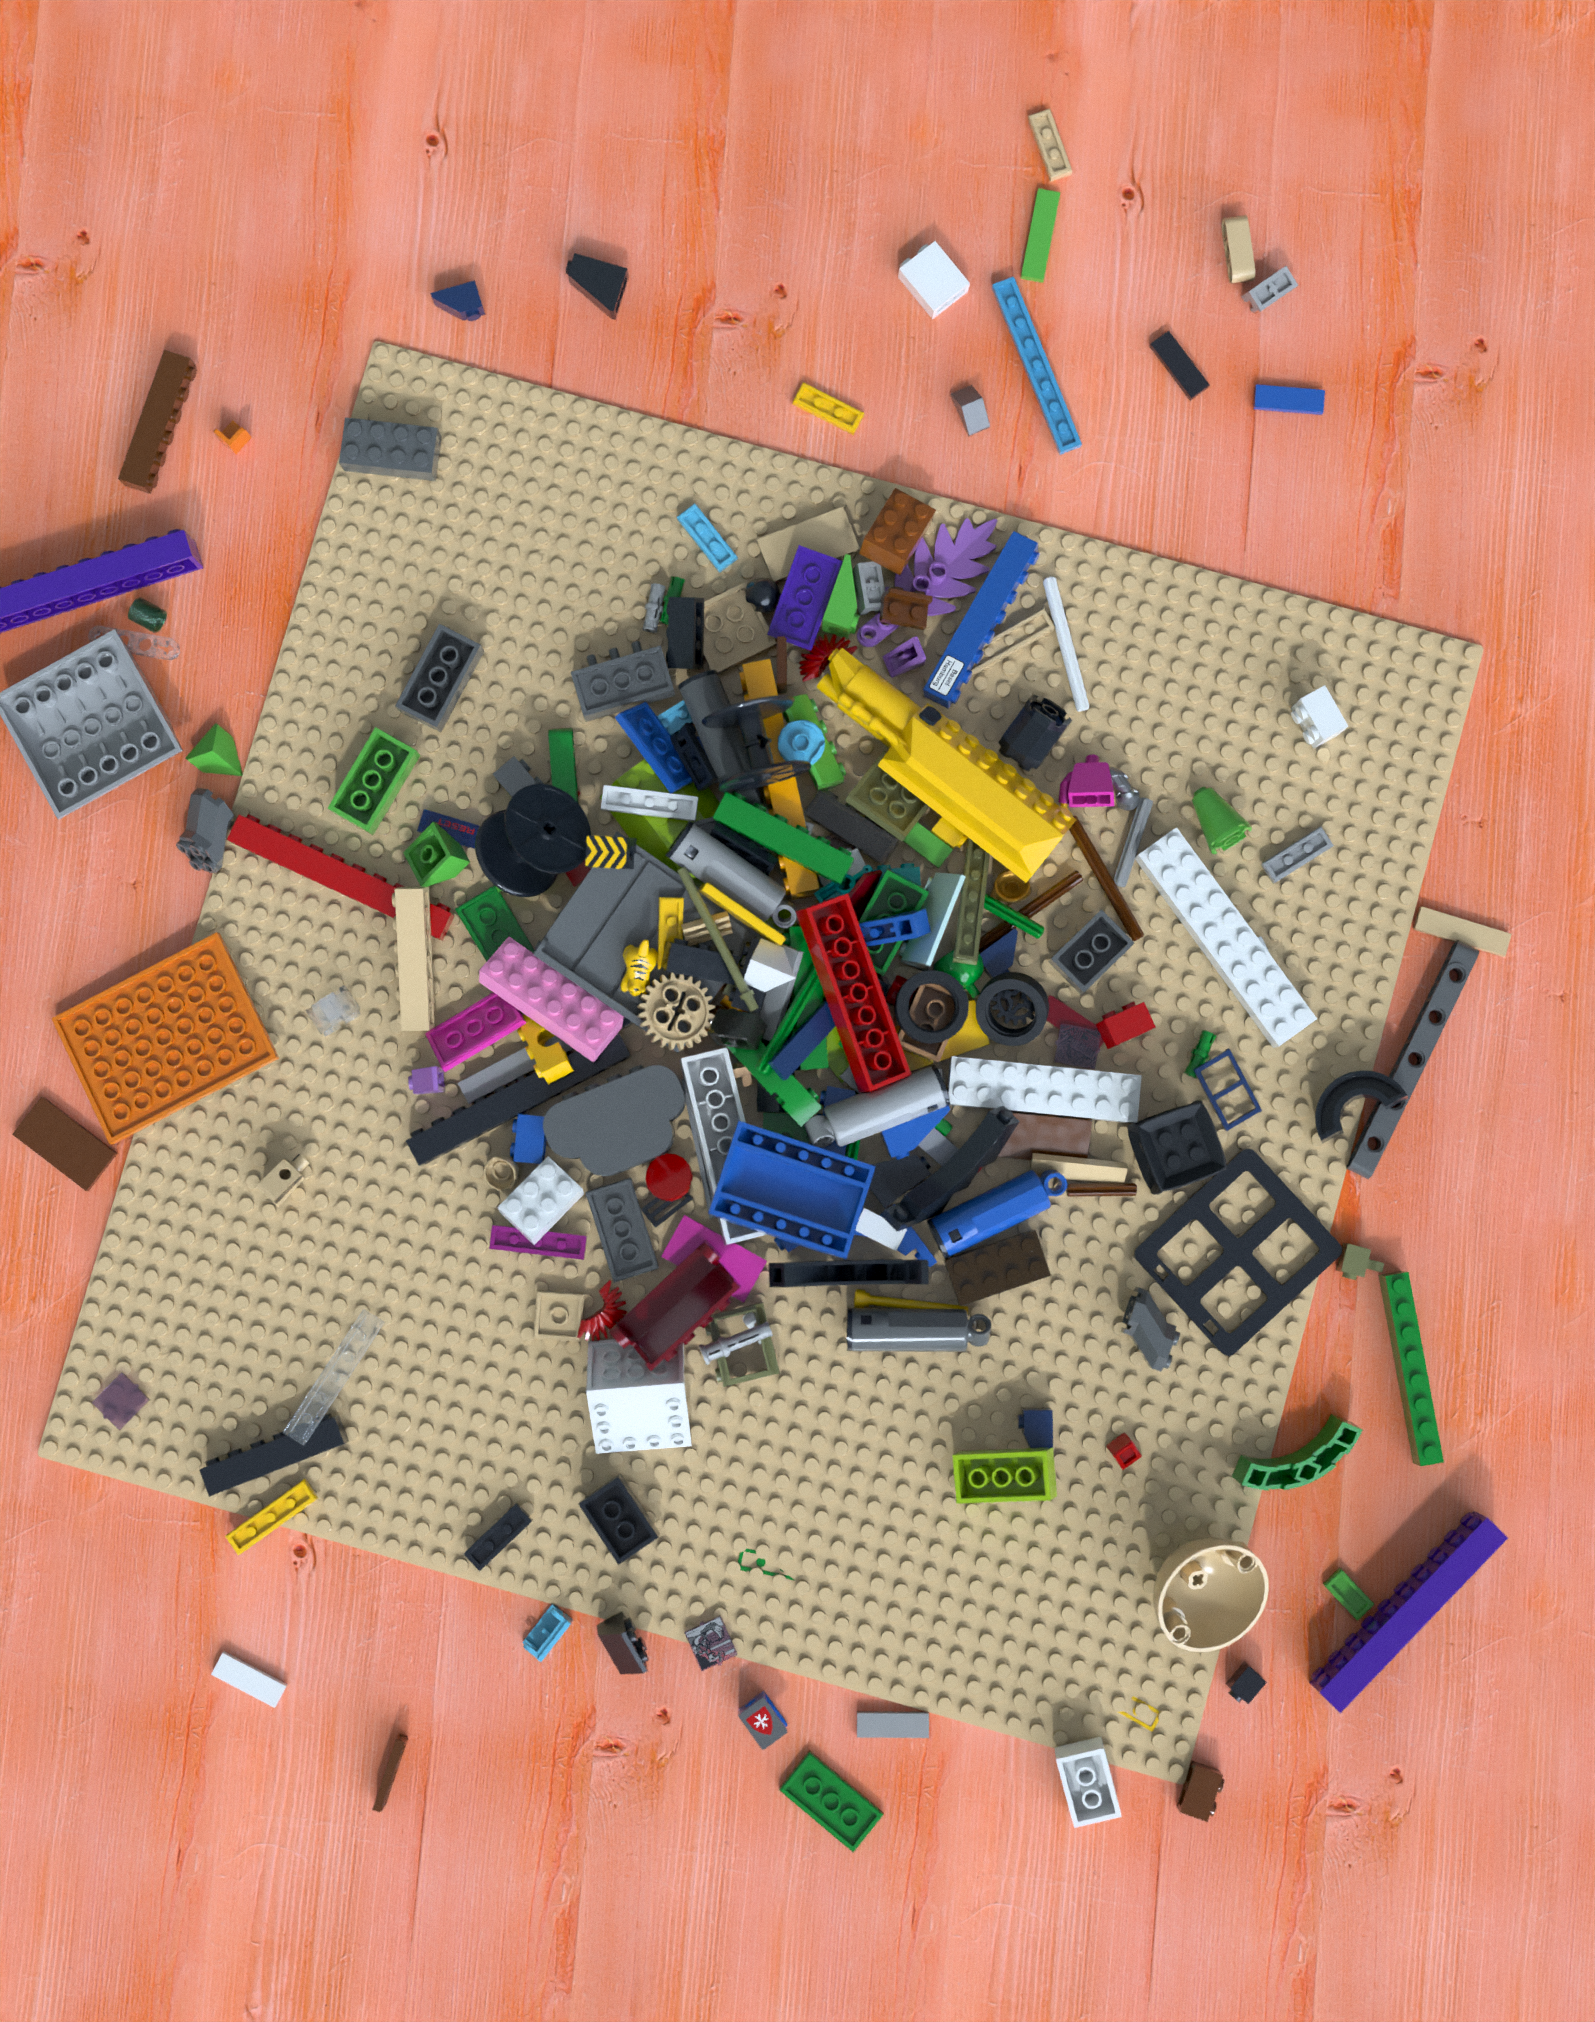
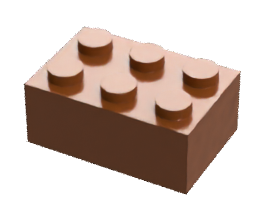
M895 488L865 536L859 554L901 575L931 525L936 509Z

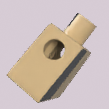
M298 1154L290 1163L283 1159L256 1186L279 1207L304 1180L300 1173L309 1162L301 1154ZM286 1173H291L289 1179L283 1180V1176Z

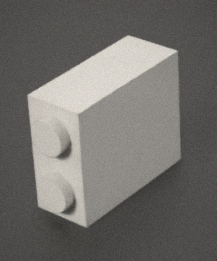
M936 241L930 245L925 244L922 246L914 258H907L899 266L898 278L932 319L968 292L969 281Z

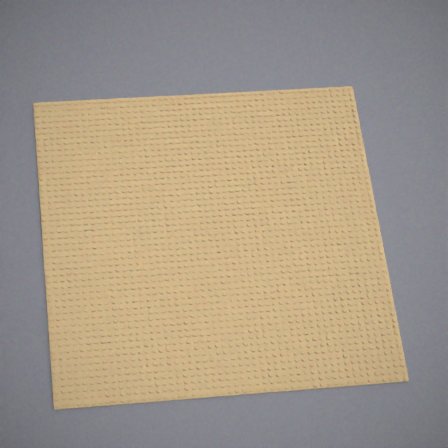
M376 341L373 343L351 418L438 428L442 438L436 481L347 472L343 470L339 463V455L232 808V813L234 814L232 821L235 823L238 815L246 817L247 814H250L260 819L259 824L265 827L271 824L282 830L280 834L288 837L289 834H293L303 839L302 844L308 847L312 843L323 848V854L331 857L332 853L344 858V863L351 867L355 863L366 868L365 873L370 876L377 873L387 878L386 883L392 886L398 883L405 887L420 886L403 852L432 822L439 823L441 819L438 825L462 846L470 863L455 878L429 886L430 903L437 906L439 902L450 907V913L455 916L443 941L431 936L435 1027L493 993L479 982V970L486 963V960L455 908L494 885L483 873L475 851L476 834L482 822L491 814L506 810L512 798L494 777V772L515 756L518 761L523 759L531 768L528 773L533 779L538 776L544 784L552 785L548 729L572 728L577 788L581 792L578 796V802L589 821L591 836L613 837L618 831L623 836L629 838L611 812L601 810L602 800L600 796L603 794L604 785L611 786L616 779L645 758L615 719L619 713L588 722L585 721L571 672L589 667L586 657L591 654L596 656L598 664L611 660L609 650L612 648H618L620 657L633 654L631 643L635 641H640L642 650H649L661 645L666 661V652L668 650L666 629L668 625L658 622L657 633L642 630L646 616L645 604L649 600L651 584L655 583L665 586L664 596H666L671 576L685 579L681 597L704 598L705 602L744 582L748 584L750 581L758 578L771 579L757 539L842 506L861 549L865 536L893 490L897 488L936 509L931 525L923 537L933 560L940 525L945 524L955 545L958 532L966 518L970 520L974 529L990 520L997 519L998 521L992 534L986 540L997 547L996 550L989 554L972 559V561L989 567L988 573L971 578L955 579L976 588L975 593L953 598H937L956 606L954 612L927 616V627L924 630L899 626L874 647H865L858 642L857 632L878 613H875L874 610L869 611L866 615H860L856 633H851L849 637L851 642L848 648L852 646L858 647L852 655L864 665L867 664L921 708L929 703L949 720L956 721L963 731L975 736L982 746L994 751L1001 761L1013 766L1020 776L1031 780L1038 790L1050 795L1059 806L1060 783L1069 772L1073 771L1076 763H1085L1086 756L1091 754L1097 755L1099 762H1106L1109 764V767L1113 766L1121 770L1129 778L1127 780L1131 787L1138 790L1140 798H1148L1153 801L1136 857L1177 827L1255 935L1263 938L1274 961L1317 1018L1285 1043L1273 1048L1136 860H1134L1127 885L1125 887H1118L1141 927L1144 936L1133 941L1135 944L1090 988L1080 995L1048 961L1101 909L1130 939L1131 937L1071 832L1068 830L1029 879L1032 888L1031 894L1021 901L1002 903L1019 911L1074 871H1078L1082 875L1083 881L1030 918L1044 927V933L1039 939L1019 928H1015L1018 931L1014 961L1009 971L1023 973L1034 978L1044 988L1047 996L1052 995L1095 1025L1103 1020L1102 1015L1115 1010L1116 1014L1123 1011L1122 1006L1135 1001V1004L1138 1005L1144 1002L1156 1028L1110 1049H1107L1105 1043H1103L1097 1054L1094 1053L1092 1057L1093 1052L1091 1050L1089 1053L1088 1051L1086 1052L1088 1049L1086 1047L1083 1050L1084 1046H1080V1043L1078 1045V1042H1076L1075 1046L1071 1045L1074 1041L1072 1039L1070 1047L1092 1060L1096 1055L1093 1068L1089 1064L1085 1066L1091 1062L1089 1059L1086 1062L1082 1061L1083 1064L1080 1065L1075 1061L1083 1056L1081 1054L1079 1056L1077 1051L1075 1052L1078 1058L1072 1061L1069 1060L1066 1054L1068 1045L1064 1044L1062 1046L1063 1043L1059 1044L1069 1036L1063 1037L1065 1033H1061L1062 1031L1047 1021L1041 1033L1034 1040L1024 1045L1006 1046L988 1037L989 1045L955 1057L1142 1075L1138 1121L1176 1107L1189 1105L1193 1101L1201 1100L1216 1129L1224 1151L1226 1164L1242 1150H1254L1329 1232L1331 1231L1347 1170L1346 1166L1350 1159L1365 1098L1353 1100L1346 1106L1341 1118L1344 1133L1325 1143H1322L1316 1129V1107L1323 1091L1335 1079L1354 1071H1373L1483 654V647L1481 645ZM694 503L738 557L735 562L720 573L677 520V516ZM1013 531L1037 542L1040 555L1035 565L1029 566L1027 570L1029 574L1023 585L1019 584L1016 589L1018 593L1013 604H1008L1004 610L1006 615L1001 624L997 623L993 631L997 635L1043 608L1053 623L1043 581L1045 578L1055 577L1089 703V708L1085 711L1078 712L1076 710L1055 630L972 676L967 684H962L959 689L961 695L955 704L952 703L949 709L924 697L923 688L926 683L923 680V676L935 669ZM860 551L850 554L852 569L857 563L873 561L859 554ZM915 552L907 563L913 577ZM881 566L884 587H894L896 573ZM787 579L776 583L781 594ZM775 611L769 614L761 613L769 628ZM822 619L816 639L820 641L818 636L821 635L824 639V635L827 634L830 643L833 634L822 631ZM439 624L475 641L484 649L480 661L441 733L401 713L395 707ZM865 635L866 638L872 639L871 636ZM837 636L836 643H837L842 637ZM917 636L926 656L925 664L891 678L882 656ZM787 642V692H777V694L789 696L807 694L809 700L814 699L818 708L816 716L819 721H824L828 731L825 734L828 742H833L837 751L834 757L837 763H842L846 775L843 776V784L819 794L808 771L795 777L804 820L814 824L810 836L817 838L819 835L825 838L866 816L846 802L845 799L883 751L887 752L889 748L837 708V704L816 688L825 674L831 675L830 662L820 677L803 682L802 678L806 675H800L802 670H799V667L802 665H799V661L806 660L801 657V654L811 653L805 648ZM777 646L718 674L731 705L744 702V695L748 694V691L743 692L739 675V672H743L742 664L770 659L777 689ZM704 655L703 669L668 668L675 696L648 704L656 716L683 701L678 688L680 683L694 675L711 670ZM1326 686L1348 727L1338 736L1313 749L1311 744L1308 745L1302 734L1304 731L1300 724L1294 722L1291 716V707L1304 696ZM1033 695L1039 696L1037 700L1042 701L1043 698H1047L1063 708L1067 713L1065 716L1066 720L1070 717L1072 722L1042 765L1037 769L1031 768L1030 771H1026L1020 768L1018 762L1012 758H1007L1000 754L999 749L1001 746L998 742L1028 699ZM782 713L784 726H786V725H787V722H786V719H785V717H784V715H783V713ZM376 727L415 749L421 756L374 835H371L331 812L328 806ZM714 782L709 786V789L721 803L725 794L719 791V782ZM1114 785V806L1069 807V803L1067 804V809L1070 810L1072 815L1078 817L1112 879H1114L1137 809L1136 807L1133 810L1125 811L1117 806L1116 793L1118 790ZM759 787L758 790L763 800V804L760 805L772 809V804L766 803L764 788ZM1202 787L1213 788L1252 826L1251 832L1248 829L1244 832L1246 837L1225 851L1222 848L1216 849L1217 854H1212L1208 848L1192 799L1195 797L1193 795L1194 792ZM929 807L918 823L931 832L942 816ZM445 820H447V821H450V822H451V825H450V827H446V826H444V825H447V826H449V825H448V824H449V822H446V821H445ZM453 823H456V824H454V825H455V826H458V829H457V830L451 828V827H454V826L452 825ZM460 825L466 826L465 832L459 831V829H460V830H464V829H462V828H465V827H462V826H460ZM232 827L227 832V838L232 830ZM468 827L470 830L475 829L474 834L467 833ZM1322 827L1334 846L1273 884L1261 864L1317 828ZM889 832L859 846L858 850L865 865H870L873 870H876L879 865H891L892 869L900 868V864L914 863V867H920L921 886L925 888L928 878H934L936 872L963 875L967 840L960 848L956 846L939 869ZM226 838L223 865L217 873L212 874L191 945L216 932L220 933L279 1059L134 1133L38 1449L39 1457L250 1518L303 1479H306L318 1496V1499L283 1523L282 1527L606 1620L623 1612L626 1619L629 1617L632 1619L637 1629L689 1644L687 1632L720 1617L723 1623L721 1627L725 1631L724 1638L716 1641L719 1639V1636L713 1631L708 1634L707 1639L711 1647L728 1639L731 1642L713 1649L714 1651L726 1652L734 1648L735 1651L728 1655L1052 1748L1102 1737L1108 1764L1177 1784L1185 1783L1220 1649L1209 1652H1194L1182 1649L1172 1643L1161 1629L1155 1614L1153 1599L1154 1583L1167 1557L1177 1548L1190 1541L1214 1537L1233 1542L1241 1541L1246 1546L1248 1545L1262 1490L1241 1485L1232 1477L1240 1455L1257 1459L1271 1458L1318 1277L1235 1354L1231 1356L1222 1354L1134 1257L1136 1247L1213 1176L1154 1195L1142 1176L1129 1140L1127 1126L1134 1123L1092 1119L1087 1159L1127 1163L1128 1169L1124 1183H1135L1137 1185L1136 1196L1069 1197L1065 1190L1060 1196H1049L1051 1202L1049 1209L953 1255L956 1256L1030 1230H1036L1051 1276L963 1305L968 1307V1320L975 1314H983L990 1319V1339L986 1345L976 1347L968 1342L965 1352L847 1351V1308H854L855 1289H863L873 1296L958 1305L943 1261L944 1257L926 1222L927 1220L912 1226L937 1261V1263L929 1267V1284L923 1285L870 1284L769 1287V1263L876 1259L917 1260L914 1255L917 1253V1250L914 1249L905 1256L898 1250L895 1251L869 1237L854 1235L847 1259L818 1252L803 1246H798L790 1252L786 1248L781 1251L774 1241L776 1237L770 1235L736 1242V1244L767 1260L745 1302L743 1303L731 1296L728 1298L731 1303L722 1312L763 1302L766 1318L773 1335L771 1339L780 1373L724 1387L723 1382L718 1383L715 1368H719L717 1359L710 1361L708 1365L705 1363L699 1345H707L712 1343L713 1340L711 1335L707 1336L705 1328L699 1326L693 1331L696 1336L687 1345H684V1384L691 1446L596 1454L586 1392L588 1341L585 1340V1332L582 1335L581 1342L533 1339L537 1291L585 1294L584 1320L603 1307L605 1302L598 1290L611 1280L609 1292L618 1287L617 1293L620 1291L623 1293L616 1302L626 1301L625 1305L617 1309L625 1310L629 1313L677 1267V1265L661 1256L684 1215L722 1235L718 1217L709 1218L687 1105H685L682 1114L677 1119L671 1121L675 1131V1138L672 1147L666 1154H677L684 1158L691 1166L693 1181H691L688 1193L693 1199L656 1228L642 1212L659 1265L658 1269L615 1283L613 1282L585 1193L631 1178L640 1208L642 1209L656 1198L647 1188L645 1180L646 1171L653 1160L613 1176H599L588 1171L580 1158L571 1159L556 1154L549 1146L548 1141L546 1142L545 1159L550 1157L584 1192V1195L548 1231L587 1236L585 1260L489 1249L492 1225L514 1227L499 1212L497 1207L540 1165L516 1162L519 1166V1178L511 1189L498 1191L490 1187L484 1179L483 1170L490 1158L497 1155L510 1157L511 1143H515L516 1133L512 1132L513 1120L518 1119V1116L424 1166H418L406 1140L411 1138L410 1133L420 1128H423L424 1131L431 1128V1122L441 1117H444L445 1120L452 1117V1111L462 1106H465L466 1109L473 1106L474 1103L468 1104L458 1083L528 1046L527 1041H522L516 1029L447 1072H444L445 1092L413 1094V1090L409 1089L408 1077L412 1076V1070L434 1066L441 1068L425 1035L428 1031H401V1024H398L397 1015L400 1010V1001L397 1000L396 990L399 987V978L395 974L398 954H395L394 951L397 931L393 928V918L229 842ZM772 850L768 851L774 857L778 858V853ZM991 855L989 857L985 892L989 896L997 876L1002 871L1008 870L1007 867ZM778 859L768 877L784 887L783 878H787L786 872L781 873ZM559 873L554 884L540 895L517 897L504 891L500 893L534 948L539 940L542 941L557 919L558 914L564 909L580 884L574 887L566 873ZM817 877L818 886H819V890H820V889L822 888V886H821L820 881H819V879H818V877ZM961 889L928 971L933 970L934 964L939 959L954 950ZM785 893L783 900H789L795 905L796 911L819 903L815 896L793 901L791 895L786 896ZM983 909L980 937L1005 920ZM796 915V920H795V921H796V923L798 924V926H800L798 917H797V915ZM903 942L885 973L891 985L896 975L905 978L908 967L914 968L902 963L901 959L903 956L898 955ZM985 971L981 978L974 983L980 993L985 984L990 980ZM727 984L711 1001L714 1006H722L720 1002L725 997L723 991ZM965 989L968 1002L975 1000V1003L977 1004V1000L980 994L977 997L972 998L969 992ZM1021 991L1015 997L1010 998L1013 1000L1012 1010L1018 1003L1022 1004L1019 1000ZM1001 998L1002 1007L1006 1011L1008 1007ZM990 1001V1010L992 1016L1002 1026L1011 1029H1018L1025 1027L1032 1022V1020H1030L1027 1017V1024L1023 1025L1020 1020H1018L1017 1026H1013L1012 1020H1009V1022L1005 1024V1017L1002 1016L1000 1018H997L996 1016L999 1013V1011L992 1010V1007L996 1005V1002ZM892 1005L888 1009L894 1021L895 1005ZM1023 1009L1017 1010L1014 1016L1023 1015L1028 1011ZM747 1015L745 1018L754 1027L752 1032L755 1035L758 1022ZM632 1023L629 1027L619 1031L632 1057L523 1113V1115L545 1116L553 1105L563 1101V1096L572 1092H576L578 1095L586 1092L585 1087L594 1083H598L600 1086L608 1083L607 1078L617 1074L622 1075V1077L630 1074L629 1069L639 1065L644 1066V1068L652 1065L665 1066L672 1070L681 1081L684 1079L679 1062L681 1058L726 1048V1045L716 1034L707 1035L706 1037L699 1035L701 1038L700 1043L697 1044L692 1040L693 1047L688 1048L685 1045L684 1049L679 1050L677 1053L674 1050H669L667 1045L661 1048L659 1040L652 1043L653 1036L651 1034L645 1036L646 1031ZM1202 1030L1216 1035L1208 1054L1210 1055L1208 1060L1230 1048L1262 1109L1260 1113L1255 1114L1228 1131H1225L1199 1080L1184 1074L1192 1056L1191 1051L1195 1049ZM1071 1048V1056L1073 1057L1074 1050ZM728 1049L731 1064L740 1062ZM1228 1056L1201 1071L1212 1095L1240 1080ZM950 1058L911 1071V1073L936 1065L938 1069H943L947 1089ZM1062 1058H1067L1068 1063H1065ZM830 1067L795 1071L796 1080L806 1090L810 1087L820 1098L822 1090L826 1091L827 1086L854 1090L845 1081L841 1083ZM534 1070L528 1073L529 1076L536 1073V1071ZM751 1075L753 1085L744 1087L742 1077L735 1078L745 1122L763 1129V1112H757L758 1080ZM515 1080V1081H513V1082H511V1083H509V1084H507V1085H508V1087H509V1086H511V1085H513V1084H515V1083H517V1082H516V1080ZM1243 1085L1216 1100L1227 1123L1234 1121L1255 1108ZM495 1091L486 1095V1097L488 1098L496 1094ZM821 1105L822 1108L812 1117L823 1114L824 1105ZM949 1105L950 1111L945 1115L944 1119L953 1128L945 1138L960 1149L979 1127L988 1112L993 1109ZM881 1132L860 1139L858 1161L875 1164L896 1159V1157L891 1158L889 1156ZM919 1146L909 1151V1156L917 1155L919 1158L923 1156L931 1166L928 1169L931 1174L906 1193L920 1185L942 1167ZM298 1154H301L309 1162L300 1173L304 1180L277 1207L256 1185L283 1159L290 1163ZM997 1157L995 1162L982 1167L968 1188L952 1195L943 1212L1029 1171L1031 1160ZM1245 1171L1210 1203L1209 1207L1224 1225L1239 1238L1275 1205V1200L1248 1171ZM286 1173L283 1176V1180L289 1179L291 1173ZM1051 1178L1048 1182V1187L1053 1188L1057 1186L1058 1178ZM1066 1179L1067 1184H1101L1098 1182ZM869 1188L863 1209L865 1208L879 1215L886 1208L900 1203L906 1193L884 1208ZM683 1196L675 1200L654 1217L655 1220L660 1219L686 1197ZM660 1200L648 1211L652 1213L666 1201ZM1288 1218L1253 1250V1256L1280 1285H1283L1317 1254L1318 1247L1291 1218ZM1193 1219L1157 1252V1256L1181 1283L1187 1286L1223 1253V1248L1196 1219ZM1160 1265L1153 1269L1162 1280L1169 1275ZM1236 1266L1202 1297L1200 1302L1227 1333H1231L1263 1304L1267 1297L1241 1267ZM1135 1287L1148 1290L1166 1322L1175 1325L1176 1331L1180 1332L1177 1345H1172L1170 1355H1172L1171 1364L1168 1369L1163 1368L1161 1372L1150 1368L1131 1336L1121 1332V1327L1126 1328L1127 1325L1122 1321L1131 1295L1136 1297L1138 1292L1134 1291ZM869 1305L868 1307H864V1308H894V1307H885V1306ZM719 1309L712 1314L720 1313ZM745 1314L717 1320L720 1336L728 1338L748 1330L749 1328L743 1321ZM1211 1320L1203 1324L1213 1335L1219 1330ZM605 1326V1329L608 1338H605L602 1332L600 1331V1340L614 1339L610 1335L607 1326ZM758 1341L731 1351V1354L726 1357L731 1379L768 1370L762 1344H759ZM1022 1408H1051L1053 1410V1453L1057 1496L1049 1501L957 1504L952 1455L959 1451L1030 1448L1022 1433V1429H1018V1414H1022ZM331 1413L332 1417L340 1416L349 1442L209 1497L199 1470L206 1467V1461L219 1457L220 1461L229 1458L227 1453L239 1448L243 1452L251 1449L250 1444L264 1439L265 1443L273 1441V1435L285 1430L287 1434L296 1432V1426L309 1422L310 1426L319 1423L317 1418ZM1126 1433L1142 1457L1122 1470L1106 1445L1121 1434ZM621 1473L660 1532L659 1538L618 1565L578 1503ZM518 1503L533 1521L479 1571L467 1559L464 1553L507 1511ZM748 1548L756 1550V1554L744 1551ZM740 1552H743L741 1566L753 1568L751 1571H740L741 1567L738 1563ZM758 1558L765 1559L766 1564L764 1567L757 1566L756 1561ZM762 1570L779 1574L775 1576L765 1575ZM784 1575H788L794 1580L786 1579ZM701 1636V1637L699 1638V1640H698V1643H699V1644H700L701 1641L703 1640V1637H702V1636ZM1134 1696L1159 1710V1714L1151 1711L1145 1703H1137L1131 1698ZM1124 1711L1150 1727L1157 1715L1159 1721L1153 1732L1118 1712Z

